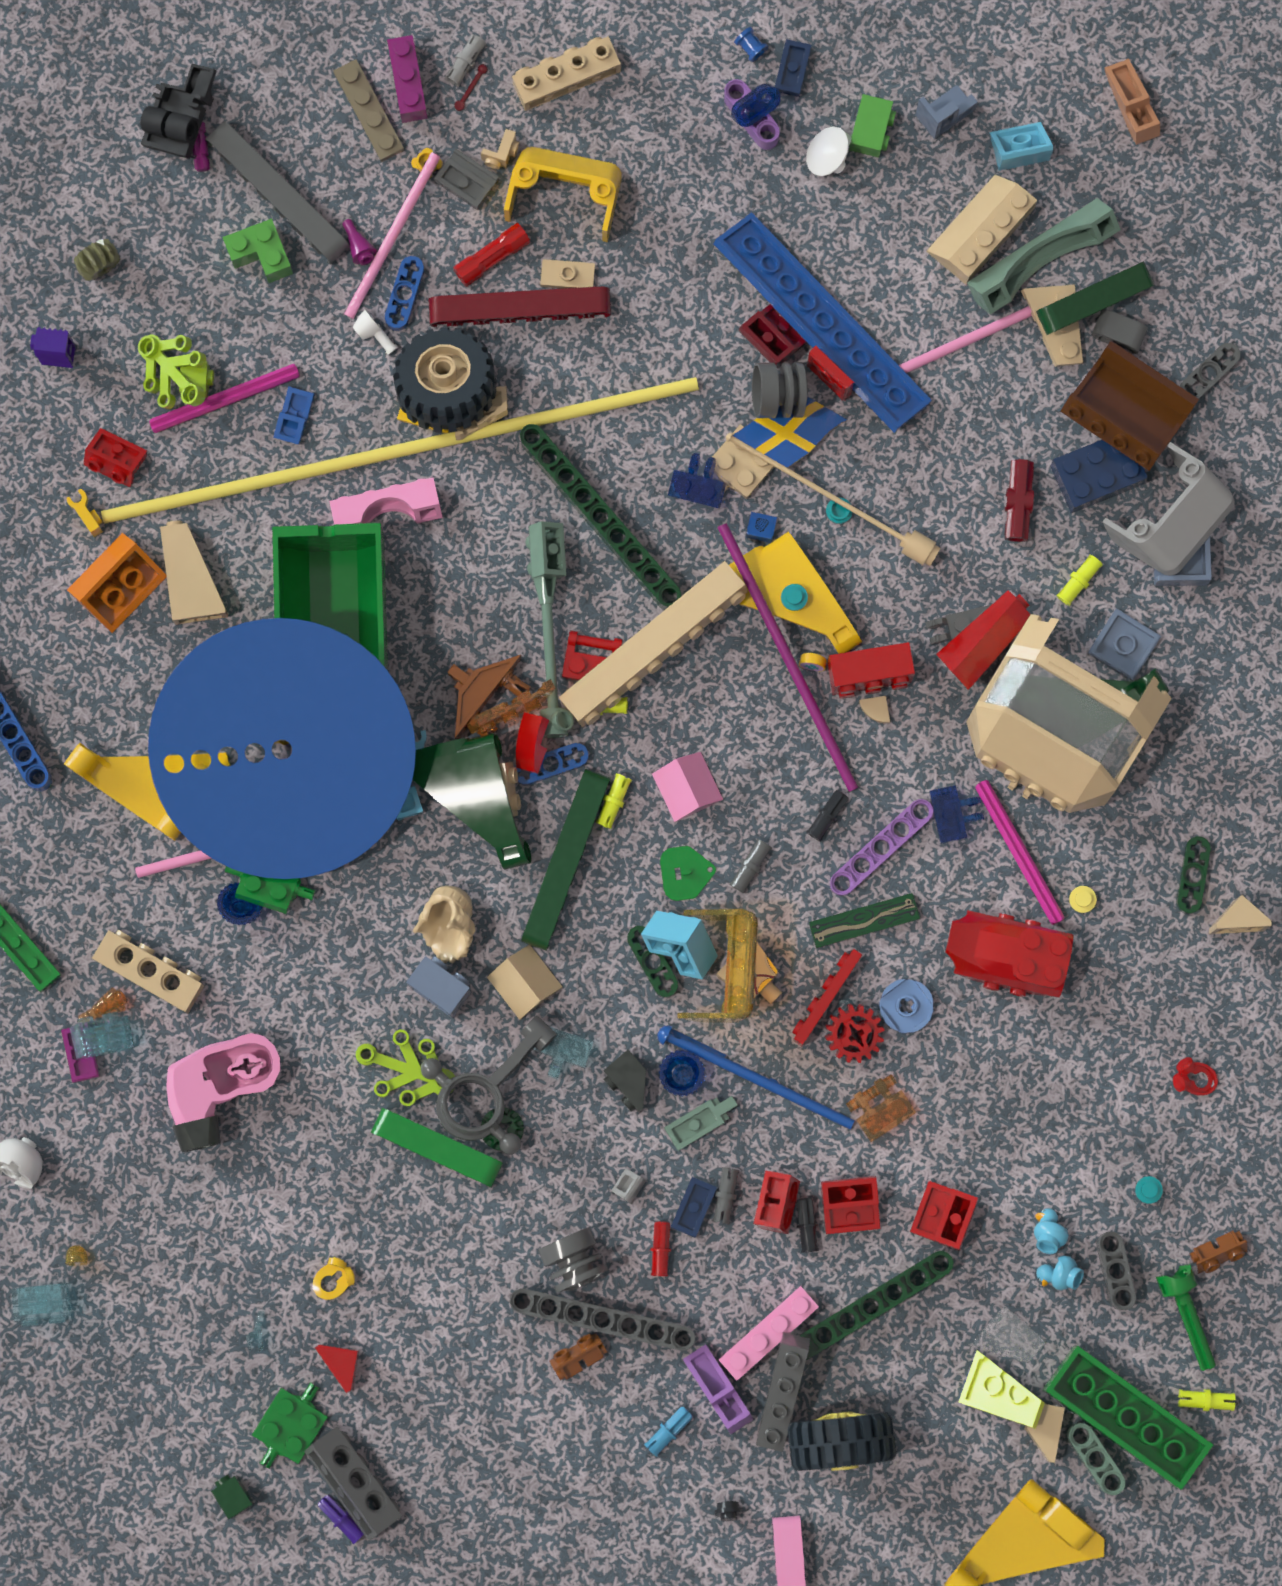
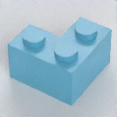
M656 911L641 933L649 952L672 957L680 975L703 980L718 957L702 920L696 917Z

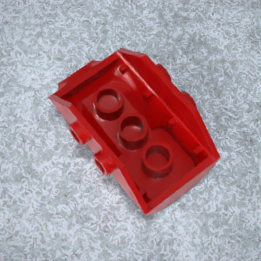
M967 910L966 916L952 921L945 953L950 956L955 965L954 974L984 983L983 988L999 991L1000 987L1010 989V994L1025 997L1026 993L1060 998L1072 953L1073 934L1043 928L1040 922L1025 920V923L1014 921V916L1001 913L998 917Z

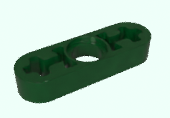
M1200 836L1191 838L1185 846L1176 899L1178 909L1184 914H1193L1202 905L1211 846L1207 839ZM1197 842H1200L1201 847L1205 848V852H1201L1198 857V861H1204L1203 866L1199 863H1188V858L1192 861L1194 860L1195 851L1191 850V846H1195ZM1190 868L1197 869L1201 874L1199 882H1189L1186 878V871ZM1184 885L1190 888L1199 887V892L1194 890L1192 893V900L1196 901V905H1192L1190 909H1187L1186 903L1182 902V898H1187L1189 889H1183Z
M633 927L627 935V941L656 994L663 998L672 997L677 992L678 981L663 955L651 953L649 950L645 951L642 956H639L638 951L643 949L638 942L634 944L632 940L635 938L634 933L638 931L641 934L645 927ZM651 954L657 955L661 961L660 966L654 970L648 969L645 965V958ZM664 967L668 971L663 973L665 980L673 981V984L670 986L671 991L668 993L665 989L659 990L658 987L661 985V981L658 976L654 980L651 975L662 971Z

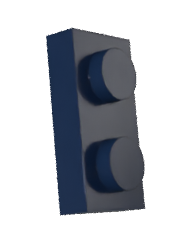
M786 39L774 87L775 92L800 97L811 44Z
M692 1177L671 1228L696 1238L717 1187Z

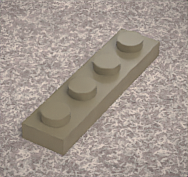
M355 59L333 70L380 161L383 162L404 151V147L358 61Z

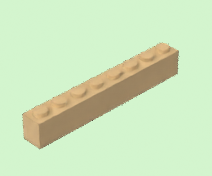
M724 561L559 697L560 701L582 728L586 724L591 725L600 718V713L603 710L618 704L621 700L620 696L628 690L633 691L642 683L641 679L648 673L653 674L662 667V662L665 659L679 654L687 641L697 639L704 632V627L711 622L719 621L724 616V611L731 605L736 606L741 603L748 592L745 583Z

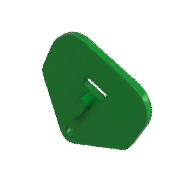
M689 846L669 848L662 853L660 858L664 892L668 898L674 901L696 898L716 872V867ZM708 867L713 869L712 872H708ZM675 868H680V880H676Z

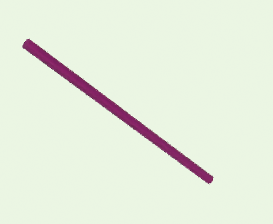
M725 523L717 527L848 791L850 792L858 788L728 524Z

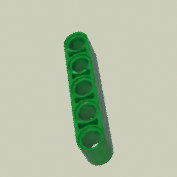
M385 1108L381 1109L371 1130V1133L491 1188L503 1164L499 1160Z

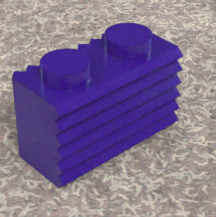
M38 327L36 334L31 336L30 349L34 350L35 357L38 358L41 365L73 368L76 345L68 331H62L61 329L57 331L56 328L54 330L51 328L47 330L45 327L43 329Z

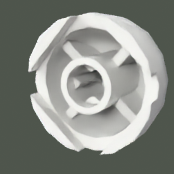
M25 1137L21 1140L10 1138L0 1142V1176L3 1172L17 1180L14 1184L22 1188L31 1189L38 1181L43 1165L41 1155L35 1149L36 1144Z

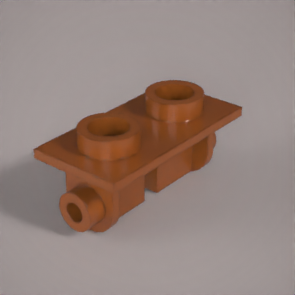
M1232 1230L1215 1238L1219 1246L1217 1249L1214 1248L1211 1241L1193 1248V1252L1189 1253L1193 1263L1197 1265L1198 1274L1204 1271L1211 1273L1217 1270L1220 1264L1228 1260L1235 1262L1244 1257L1245 1253L1248 1252L1247 1241L1243 1239L1240 1231L1234 1232Z
M597 1333L593 1335L587 1334L582 1336L577 1341V1344L570 1349L564 1348L556 1352L553 1359L549 1362L560 1381L564 1378L568 1380L583 1370L579 1364L580 1360L583 1359L587 1367L603 1359V1355L607 1353V1350Z

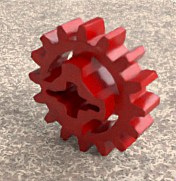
M851 1003L848 1004L847 1011L839 1007L838 1012L840 1015L836 1017L831 1014L829 1017L832 1019L833 1024L825 1025V1028L831 1031L830 1034L825 1035V1039L833 1041L828 1046L831 1051L838 1049L835 1054L836 1057L840 1059L845 1055V1060L848 1063L851 1062L853 1057H855L858 1063H861L862 1056L864 1055L870 1060L872 1058L871 1050L879 1052L876 1043L884 1042V1039L878 1035V1033L885 1031L884 1027L876 1025L881 1021L880 1017H872L874 1011L871 1008L864 1012L862 1004L858 1005L857 1010L854 1009ZM860 1016L865 1018V1020L854 1021L851 1017ZM842 1023V1032L837 1035L838 1028ZM849 1024L858 1031L860 1043L851 1036L852 1032L850 1031ZM870 1032H872L871 1039L867 1044V1036ZM852 1045L856 1046L859 1050H847L843 1047Z

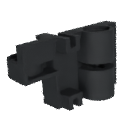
M191 64L184 88L162 82L161 84H156L155 88L160 90V94L153 92L152 96L156 98L154 105L147 106L141 116L140 124L141 129L144 131L141 145L146 148L190 159L206 109L201 104L211 107L214 100L211 88L217 71L212 68Z

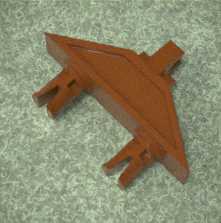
M522 655L475 669V671L468 668L464 672L455 664L448 670V675L457 682L454 688L459 691L455 740L459 739L464 731L469 728L481 737L489 735L483 728L497 733L498 728L480 716V711L499 687L502 688L504 686L521 701L524 699V694L517 687L527 692L532 687L513 674V669L521 661Z

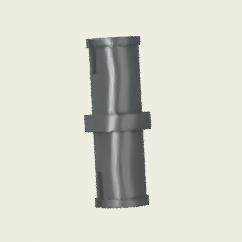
M759 839L756 840L757 842L747 858L742 859L740 862L742 866L729 884L743 894L756 873L759 874L761 871L759 867L772 849L771 846Z
M722 1167L719 1191L715 1192L717 1202L713 1221L720 1223L721 1214L724 1211L722 1223L730 1224L733 1200L737 1199L735 1189L739 1170L732 1169L730 1180H728L730 1168Z

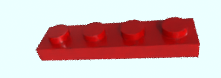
M855 949L850 954L844 952L837 963L840 970L835 977L831 974L821 987L826 991L820 999L815 996L807 1008L810 1015L806 1021L800 1019L793 1029L792 1033L796 1035L793 1039L795 1043L801 1047L803 1046L860 960L861 953Z

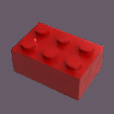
M909 642L829 655L827 662L832 695L839 694L840 699L853 697L855 692L865 690L866 694L881 692V687L891 686L892 690L907 688V683H911L915 675Z

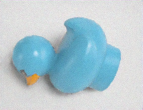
M1046 1208L1035 1216L1039 1223L1034 1228V1236L1037 1240L1036 1246L1041 1252L1054 1254L1058 1248L1067 1243L1069 1235L1068 1230L1057 1223L1058 1215L1056 1211Z
M1059 1256L1055 1268L1049 1264L1038 1267L1036 1275L1038 1280L1042 1282V1286L1045 1287L1051 1282L1052 1286L1060 1291L1068 1288L1076 1290L1084 1276V1271L1078 1268L1076 1261L1069 1256Z

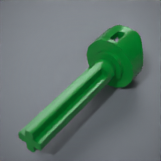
M1191 1265L1179 1266L1177 1272L1172 1277L1157 1276L1156 1280L1162 1296L1175 1297V1302L1201 1371L1214 1368L1216 1363L1189 1293L1192 1288L1197 1286Z

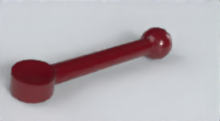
M485 64L478 66V73L463 97L455 102L454 107L457 111H462L465 108L464 103L482 74L487 73L488 67Z

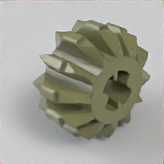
M103 239L95 243L92 242L91 245L78 252L73 261L79 274L86 281H90L109 273L119 263L120 256L109 239Z

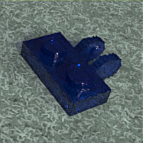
M694 453L690 459L688 473L674 470L668 496L720 509L726 483L712 479L716 459L709 457L705 464L704 477L697 476L701 459L700 454Z
M956 785L929 791L940 844L967 839L965 824L984 820L983 813L963 816L961 811L962 807H973L981 803L980 797L959 800Z

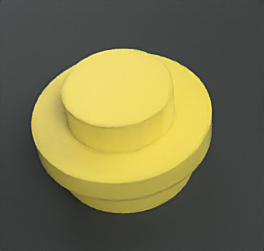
M1087 886L1076 887L1069 897L1071 907L1079 913L1091 911L1097 901L1095 892Z

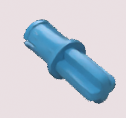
M680 1407L665 1424H660L661 1428L644 1445L657 1457L673 1439H677L676 1435L692 1420V1414L686 1408Z

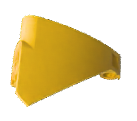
M789 532L783 534L767 546H758L743 555L773 616L826 635L838 654L849 652L862 643L861 638L840 605ZM735 562L729 564L732 570L744 582ZM798 584L805 588L808 594V601L804 608L798 611H791L783 606L781 593L786 586ZM747 588L746 597L739 604L758 610Z
M1030 1479L977 1541L947 1579L944 1586H981L982 1584L1027 1573L1104 1557V1538L1061 1500L1051 1496L1038 1483Z

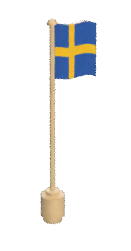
M807 397L805 414L801 418H794L793 414H791L790 418H784L779 406L776 418H756L737 433H728L726 435L727 442L732 441L900 539L901 543L899 546L903 547L901 553L921 565L925 563L931 566L941 549L935 545V541L916 530L912 534L907 532L903 536L788 469L808 455L830 431L847 421L844 417L813 399Z

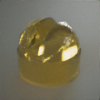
M71 1246L66 1252L65 1264L76 1266L74 1262H81L80 1265H87V1252L81 1246Z

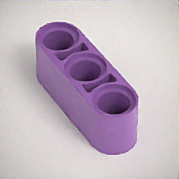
M734 79L729 81L724 91V101L728 108L760 148L764 150L774 148L778 144L780 134L777 123L742 80ZM733 91H739L743 96L739 99H734L729 94ZM749 111H754L758 114V117L749 119L745 114ZM769 131L774 134V137L772 139H764L761 137V134Z

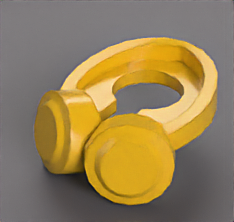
M336 1257L329 1258L327 1265L321 1268L314 1277V1292L318 1297L325 1300L337 1298L344 1293L348 1286L354 1285V1272L350 1267H347V1263L344 1260ZM337 1271H342V1276L337 1280L335 1290L331 1292L324 1291L321 1287L322 1279L325 1276H333Z

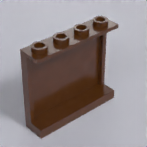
M1110 341L1100 358L1076 390L1071 393L1060 412L1150 471L1199 399Z

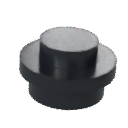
M737 1501L717 1503L715 1516L721 1517V1521H735L737 1516L742 1514V1509L739 1508V1502Z

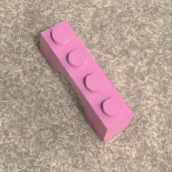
M433 477L418 479L415 482L402 485L396 484L376 491L369 490L363 494L349 497L343 496L329 501L334 525L370 523L378 515L391 511L405 513L416 523L443 518Z
M800 1286L718 1359L719 1362L737 1381L781 1342L783 1332L790 1334L819 1306Z

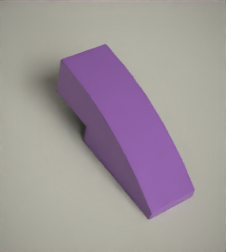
M706 1344L683 1359L730 1434H733L754 1420Z

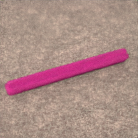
M295 364L288 365L206 397L204 402L198 406L185 405L149 420L151 429L154 433H158L297 379L300 376L297 366Z
M988 780L978 783L975 786L976 791L1052 925L1059 923L1064 919V915Z

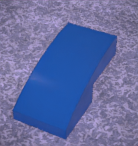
M288 386L283 409L279 414L273 438L300 444L315 393Z

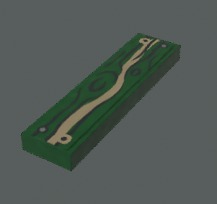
M913 893L811 921L809 926L817 949L920 920Z

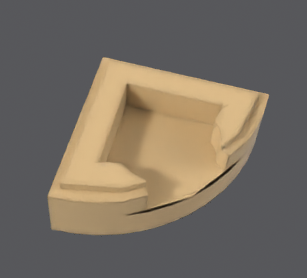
M886 696L859 700L862 711L869 718L879 723H890Z

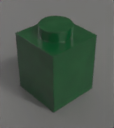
M227 1474L214 1483L217 1488L211 1492L228 1520L255 1504L237 1475L231 1478Z

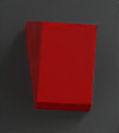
M326 1345L315 1347L346 1393L352 1391L359 1351Z

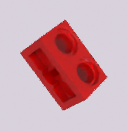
M765 1170L753 1224L763 1230L789 1234L800 1181L792 1175Z

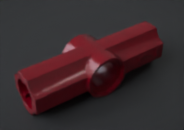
M1011 460L1009 488L1006 490L1007 503L1005 507L1007 515L1004 535L1005 540L1028 541L1030 514H1032L1034 503V490H1032L1034 462L1029 460Z

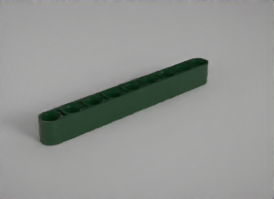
M528 424L524 426L520 432L523 449L651 598L663 610H666L673 604L665 603L662 600V596L665 593H674L677 597L675 601H677L681 597L679 587L538 425ZM529 434L539 436V440L534 444L527 443L525 438ZM547 453H551L556 456V460L553 463L547 464L543 462L542 457ZM564 473H569L574 478L570 483L565 484L559 480V477ZM580 493H587L591 499L589 502L582 504L576 500V497ZM597 513H604L608 519L604 523H597L593 517ZM619 532L625 536V539L621 543H614L610 539L611 535ZM637 552L642 556V560L638 563H631L627 557L629 554ZM654 572L660 578L656 583H648L645 580L646 574Z

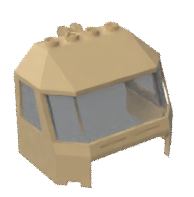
M1031 614L966 721L975 755L987 768L997 769L1002 772L1004 777L1011 781L1007 787L1013 791L1019 783L1026 788L1022 795L1025 799H1028L1030 794L1036 797L1042 796L1050 801V804L1059 811L1065 810L1068 813L1103 806L1118 788L1172 698L1166 691L1160 692L1157 688L1159 681L1153 676L1140 700L1137 702L1045 647L1044 644L1059 619L1050 618L1049 622L1041 621L1042 618L1040 616Z

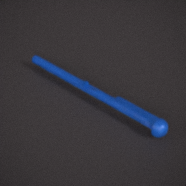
M663 1026L658 1031L657 1037L662 1045H664L665 1041L676 1045L851 1130L855 1120L779 1084L772 1078L768 1079L725 1058L726 1054L672 1029V1026Z

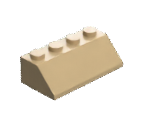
M994 175L926 252L967 285V282L977 274L1035 209L1037 199L1018 183Z

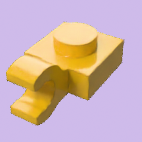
M79 489L78 492L82 496L81 501L74 503L70 497H67V502L78 513L93 537H96L103 532L99 527L103 522L94 509L90 512L88 511V496L82 489Z

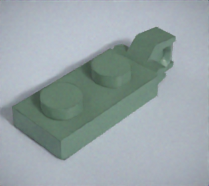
M733 1096L721 1103L718 1098L709 1100L667 1125L664 1129L676 1149L680 1151L724 1124L726 1120L730 1119L727 1112L737 1107L738 1104Z

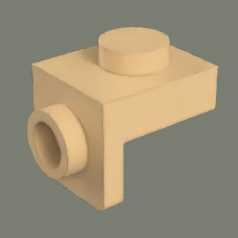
M505 129L497 153L482 149L481 159L485 161L486 166L493 169H499L500 166L507 168L510 157H515L519 148V142L516 141V132Z

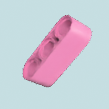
M800 1516L772 1518L778 1586H806Z

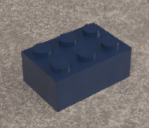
M1103 440L1053 459L1050 465L1071 514L1144 485L1148 478L1141 465Z

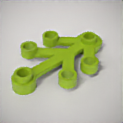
M156 335L144 336L138 344V351L146 360L144 390L153 394L160 391L157 400L158 405L168 410L172 409L176 403L175 396L170 394L171 378L182 389L181 399L185 404L198 406L204 402L206 396L201 386L190 383L178 369V367L190 365L202 368L206 363L205 354L199 351H192L187 355L168 358L163 353L173 349L188 352L191 349L192 341L184 335H178L176 338L161 340ZM156 363L160 365V379L156 378Z
M400 1029L393 1034V1041L400 1047L407 1063L377 1053L376 1048L371 1044L360 1045L356 1050V1059L364 1066L375 1063L403 1073L388 1081H378L375 1084L374 1092L382 1098L387 1097L391 1091L416 1079L428 1082L414 1091L404 1090L400 1094L399 1100L401 1104L410 1107L417 1100L429 1094L436 1093L439 1095L442 1087L438 1085L435 1079L429 1080L423 1077L420 1064L409 1043V1034L405 1030ZM399 1033H404L406 1035L405 1042H397L396 1036ZM430 1039L421 1040L418 1045L420 1053L426 1055L427 1059L435 1058L438 1060L434 1051L435 1045ZM423 1043H431L432 1048L429 1052L422 1051ZM368 1049L371 1051L369 1059L362 1058L361 1053L363 1050ZM442 1068V1072L449 1079L455 1077L452 1071ZM380 1084L387 1086L385 1094L378 1093L377 1088ZM405 1094H412L413 1100L411 1103H404L403 1096Z

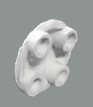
M833 126L819 132L811 141L807 150L806 162L808 169L818 176L842 172L845 168V158L851 143V136L841 128Z

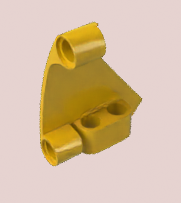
M77 744L64 765L174 841L177 840L181 832L168 816L158 797L150 770L149 756L100 757L83 744ZM218 753L220 763L230 766L227 753ZM192 754L191 763L197 769H206L211 764V757L209 754ZM169 755L164 760V766L169 772L177 773L183 769L184 760L180 755Z

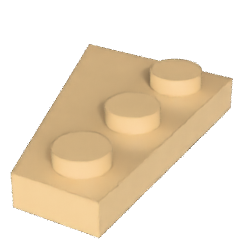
M1075 285L1022 289V295L1027 300L1032 311L1031 315L1042 333V339L1054 366L1082 364L1079 321L1046 335L1036 313L1037 310L1075 293Z

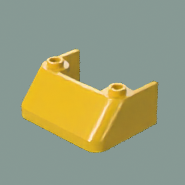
M536 147L525 148L520 153L512 171L504 206L505 221H511L518 188L529 189L537 183L539 176L590 187L591 199L596 204L607 206L602 228V241L608 242L622 180L620 168L609 162Z

